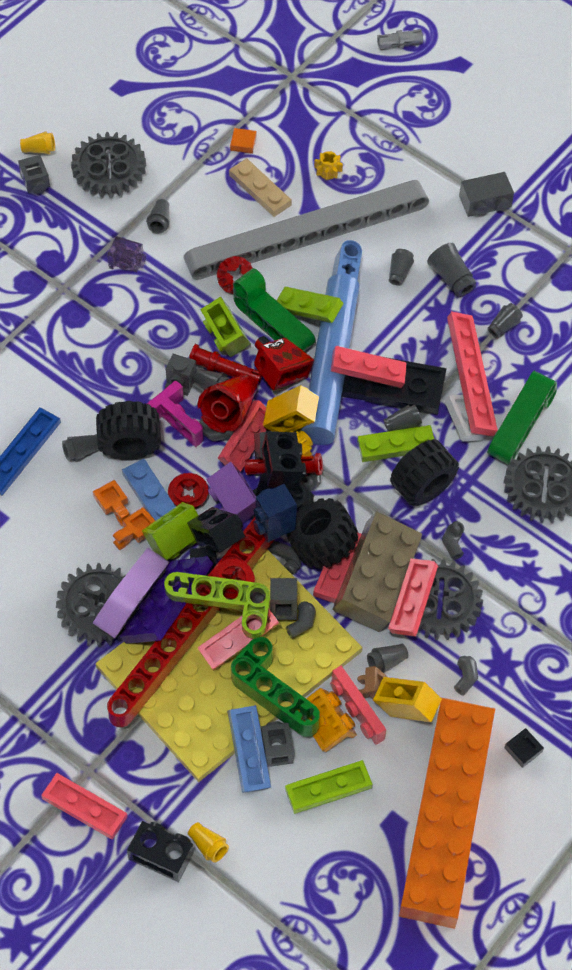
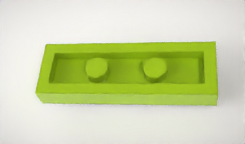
M286 286L276 300L293 315L333 323L344 304L338 297Z
M431 425L358 436L357 443L362 462L404 456L417 445L434 439Z
M361 760L285 785V791L293 813L296 814L372 789L373 784L365 763Z

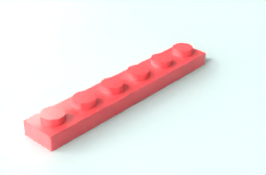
M451 311L447 320L471 433L494 436L498 429L473 316Z

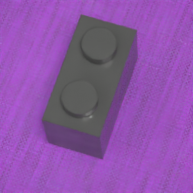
M500 172L461 181L459 197L467 216L470 217L511 208L514 191L506 173Z

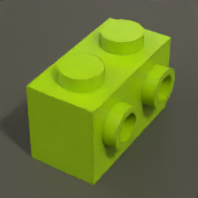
M221 296L200 309L205 317L203 323L210 334L214 332L217 337L214 342L221 353L226 351L232 357L251 345L231 309Z
M182 502L143 529L142 533L154 552L165 560L173 559L181 553L180 550L184 547L196 543L187 522L197 517L198 513L193 505Z

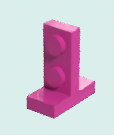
M174 381L147 404L157 410L159 419L161 417L165 419L192 445L197 447L203 442V427L198 420L191 419L179 404L184 400L183 386L179 382Z

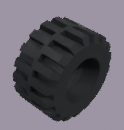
M139 401L116 402L101 409L96 416L97 446L99 451L103 452L105 456L120 460H134L147 457V455H151L155 450L159 449L161 444L159 413L151 405L143 404Z
M428 440L417 445L401 458L391 473L390 482L411 506H420L437 497L450 485L458 472L459 463L438 440Z
M320 498L316 502L310 501L308 505L299 508V511L296 513L295 530L286 534L300 560L311 568L315 566V568L320 569L323 566L327 568L331 567L333 563H340L343 557L347 558L350 555L349 551L354 550L356 546L354 542L358 541V530L346 508L338 500L334 501L331 498L327 500Z

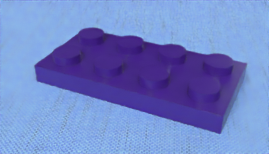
M208 556L171 561L166 566V571L162 577L152 586L153 590L148 597L140 603L134 617L126 623V628L120 635V638L126 644L161 641L186 604L185 602L174 601L167 597L164 586L166 577L173 572L205 576L213 565ZM176 582L172 586L174 592H178L179 588H181L180 582ZM189 583L188 594L192 595V583Z

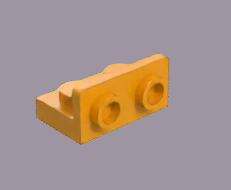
M319 688L306 698L320 712L319 729L313 737L322 751L328 752L346 737L354 738L357 736L353 729L355 727L354 721L347 713H343L339 707L341 701L333 691L329 692Z

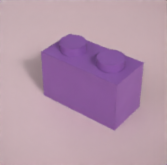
M232 462L206 479L211 487L208 489V492L216 502L220 501L223 505L220 510L236 514L242 523L254 515L253 509L256 508V495L240 470Z

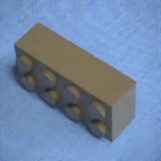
M376 511L364 526L332 610L380 632L392 618L410 559H413L422 533Z

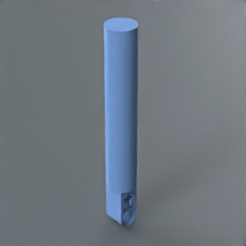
M347 240L342 244L335 257L332 277L328 279L325 295L338 297L344 304L333 323L321 321L309 384V390L319 396L315 422L302 427L301 430L309 435L313 444L327 445L335 439L345 375L331 372L332 355L335 346L350 348L360 287L357 280L362 248L359 243L353 240Z

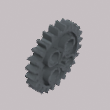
M109 132L105 133V137H101L97 133V139L89 136V143L81 141V148L76 147V154H72L71 169L73 178H76L77 185L82 184L83 190L90 188V194L99 191L100 197H102L104 192H107L109 197L112 196L113 192L121 196V190L123 189L126 192H130L129 186L136 188L137 181H142V175L146 173V158L144 151H141V145H135L134 139L127 141V135L118 138V132L113 137L109 135ZM108 149L110 150L111 179H107L106 150Z
M537 446L535 453L527 448L525 455L519 452L517 460H511L510 467H507L503 481L506 484L504 493H509L507 501H515L513 509L522 508L521 516L528 512L530 513V520L539 516L541 523L544 522L545 517H548L550 522L554 523L555 516H558L561 521L564 520L565 513L572 516V461L568 460L569 453L561 456L559 448L555 453H551L550 446H547L546 451L542 452L541 448ZM544 466L549 467L546 484V503L542 502ZM527 492H533L536 495H530ZM552 495H558L561 498H555Z
M442 559L441 564L438 565L432 584L433 588H431L425 606L432 611H424L418 632L422 629L425 630V638L430 633H434L435 640L439 639L440 634H444L446 640H449L450 633L452 632L458 638L461 632L460 629L468 632L469 624L475 626L476 617H480V608L483 605V599L480 598L482 597L483 590L477 589L479 580L471 581L473 572L465 575L464 565L456 569V561H453L448 566L445 559ZM443 579L441 619H437L439 580ZM454 586L459 588L460 590L452 591L451 589H449V587ZM455 610L456 612H458V614L452 615L449 614L447 611Z
M97 563L96 569H92L90 564H87L85 572L78 567L76 569V577L69 573L68 582L62 581L61 588L63 591L57 592V598L60 600L56 601V608L61 609L57 612V618H64L61 622L62 628L70 626L68 630L69 636L74 633L78 634L77 642L85 637L87 638L88 646L92 643V640H96L98 647H101L102 640H106L109 646L112 645L113 637L94 625L93 621L115 588L126 576H120L121 568L112 572L111 564H108L105 570L102 569L100 563ZM95 584L100 587V590L92 591L88 589V586ZM82 605L87 608V611L80 613L74 608ZM138 605L137 608L134 610V612L131 614V616L129 617L128 620H130L132 617H134V615L136 614V612H137L138 609H139V605ZM125 625L123 626L119 634L116 636V639L119 642L122 641L120 635L126 628Z

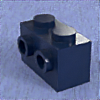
M285 484L274 489H266L256 496V508L253 509L255 514L253 525L258 535H263L267 543L295 530L297 504Z

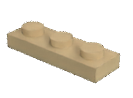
M247 158L229 169V176L273 217L292 206V199Z

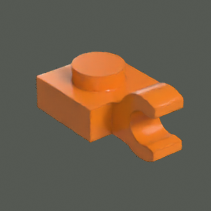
M113 480L92 491L93 497L104 513L107 515L113 512L117 521L123 527V520L130 516V513L124 506L128 504V498L117 482Z
M142 507L123 520L124 528L113 534V537L116 539L113 541V544L121 550L133 538L138 543L145 539L142 530L155 522V519Z

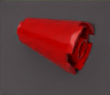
M240 375L206 388L199 396L197 403L198 409L200 408L202 412L201 418L203 422L217 432L224 433L225 431L236 430L242 424L257 392L255 380L248 375Z

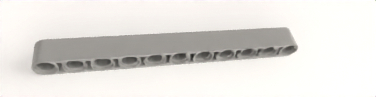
M411 180L195 247L187 251L183 258L192 278L196 280L216 275L219 265L229 257L238 256L243 257L250 263L258 262L422 210L428 205L429 198L418 180Z

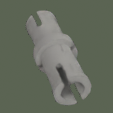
M398 30L392 34L377 35L379 49L390 47L404 48L406 45L422 44V30L405 32Z

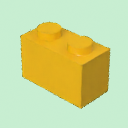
M300 385L268 400L263 426L272 432H290L291 430L294 432L315 422L319 396Z
M383 677L373 698V701L390 717L432 722L442 700L425 682Z

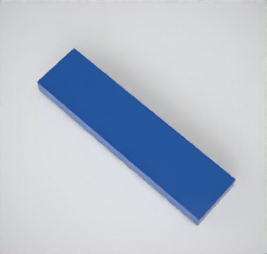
M39 407L0 455L1 496L4 495L60 425L61 420L59 417Z

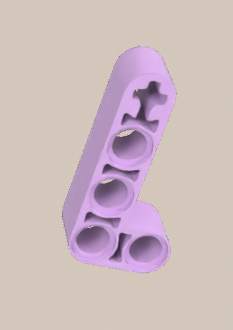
M147 548L110 595L93 621V624L115 639L131 614L161 576L169 561L150 548Z

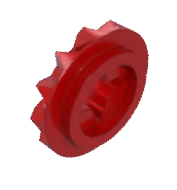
M229 257L218 267V283L229 294H233L234 281L233 276L227 273V271L234 272L239 268V274L244 275L253 268L251 263L243 257Z
M183 473L176 476L170 482L168 496L176 506L183 502L193 505L195 508L203 506L204 501L208 499L209 488L207 482L201 476L194 473ZM183 488L188 491L193 489V496H184Z
M227 559L220 562L212 574V577L231 578L236 571L237 580L255 582V576L251 567L238 559ZM228 588L224 591L223 595L226 599H235L238 596V592L233 588Z

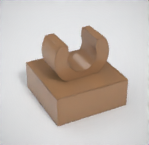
M376 666L367 667L365 675L357 677V681L365 684V688L359 690L364 698L371 697L373 699L383 677H388Z

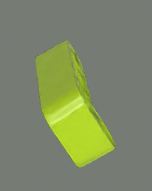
M173 572L166 577L164 582L165 593L171 600L243 610V633L252 639L264 634L270 601V592L264 584L182 572ZM176 582L181 583V588H179L178 592H174L172 587ZM189 583H192V595L188 594ZM200 585H208L211 588V592L207 596H200L196 590ZM228 588H233L238 592V596L233 600H228L223 595L224 591ZM254 592H260L265 596V600L262 603H254L251 601L250 596ZM251 618H256L262 625L257 630H251L246 625L247 621Z

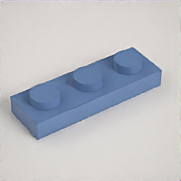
M145 459L122 469V474L142 506L155 521L176 507Z
M256 705L228 710L242 793L271 788Z

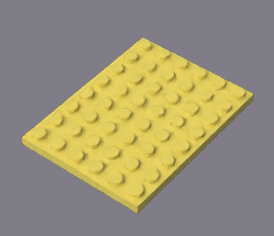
M246 549L245 551H243V553H250V552H252V551L249 550V549ZM268 549L252 568L255 583L264 584L269 592L270 578H295ZM297 580V608L304 601L313 604L316 610L313 626L307 631L291 638L286 631V626L297 620L277 619L279 624L261 637L267 638L273 646V659L267 670L305 698L332 676V670L341 665L344 667L359 655L363 647ZM198 607L195 610L198 612H203L206 610V608ZM221 608L138 713L141 719L198 782L235 754L228 710L256 705L260 729L261 726H266L268 723L275 722L278 719L233 685L231 680V664L238 654L213 671L198 650L200 645L243 615V612L236 609ZM182 627L179 630L182 632H187L191 628ZM155 641L129 644L123 642L96 662V668L117 690ZM165 647L163 650L166 652H171L175 650V648ZM257 651L254 654L257 656H264L267 653L264 651ZM150 667L147 669L148 672H156L159 670V668L157 667ZM241 670L237 673L239 675L244 676L249 674L250 672L247 670ZM263 685L260 686L258 689L261 691H268L271 688L269 686ZM135 687L130 691L133 693H139L143 689L140 687ZM283 701L280 703V705L283 707H289L292 705V703L288 701Z

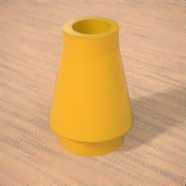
M44 131L31 137L20 139L22 153L50 154L51 151H55L53 133Z
M199 822L190 827L188 836L192 838L206 860H211L215 863L225 856L229 845L224 837L209 830Z

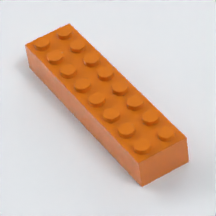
M442 698L440 702L399 917L453 929L456 927L495 708Z

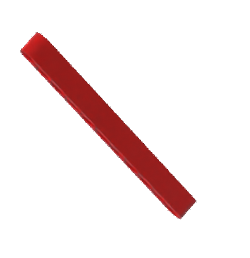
M254 517L243 531L245 537L233 544L218 564L227 559H238L247 563L252 569L274 540L267 543L263 535H258L253 525ZM249 549L252 552L243 553L242 550ZM214 569L210 572L208 576L212 577ZM234 572L231 578L226 577V579L237 580V572ZM200 585L196 592L200 596H207L210 594L211 588L208 585ZM193 603L185 604L161 641L154 642L110 697L107 703L110 723L113 726L125 727L133 721L222 607ZM198 607L206 608L203 612H198L195 609ZM182 627L191 628L187 632H182L179 630ZM165 647L175 648V650L171 652H166L163 649ZM150 667L159 668V670L156 672L147 671V669ZM135 687H140L143 689L139 693H133L130 691ZM117 708L126 709L122 714L114 713Z

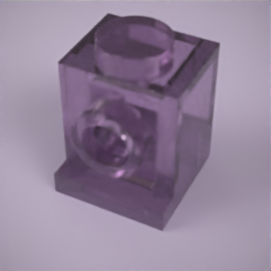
M118 236L115 237L107 253L109 269H114L116 266L122 270L138 272V269L143 268L146 261V255L143 253V244Z

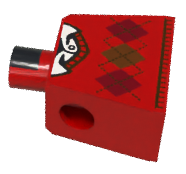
M265 336L257 339L254 346L258 349L254 365L273 390L308 378L314 363V359L286 338L270 342Z

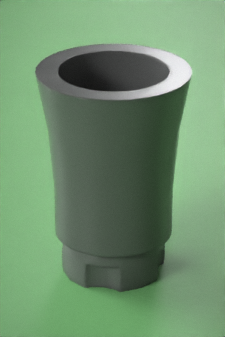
M454 243L440 246L429 256L427 264L440 275L458 297H463L474 290L476 281L462 260Z

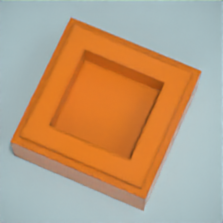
M234 128L230 151L253 154L257 131Z

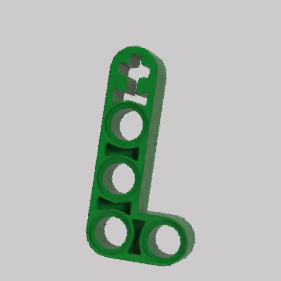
M250 269L233 283V299L238 309L274 341L286 338L304 352L316 343L315 336L311 330L266 292L265 279L257 269Z
M535 370L531 373L494 436L487 454L510 465L511 460L517 456L543 409H547L552 403L557 392L556 381Z
M265 637L252 639L231 664V680L233 685L283 723H289V727L298 734L305 737L313 736L319 729V709L267 670L273 659V646L271 642ZM257 651H264L267 654H265L264 656H257L254 653H256ZM241 670H247L250 673L243 676L239 675L237 672ZM265 685L269 686L271 689H269L268 691H261L258 688L260 686ZM283 701L291 702L292 705L289 707H283L280 705V703Z

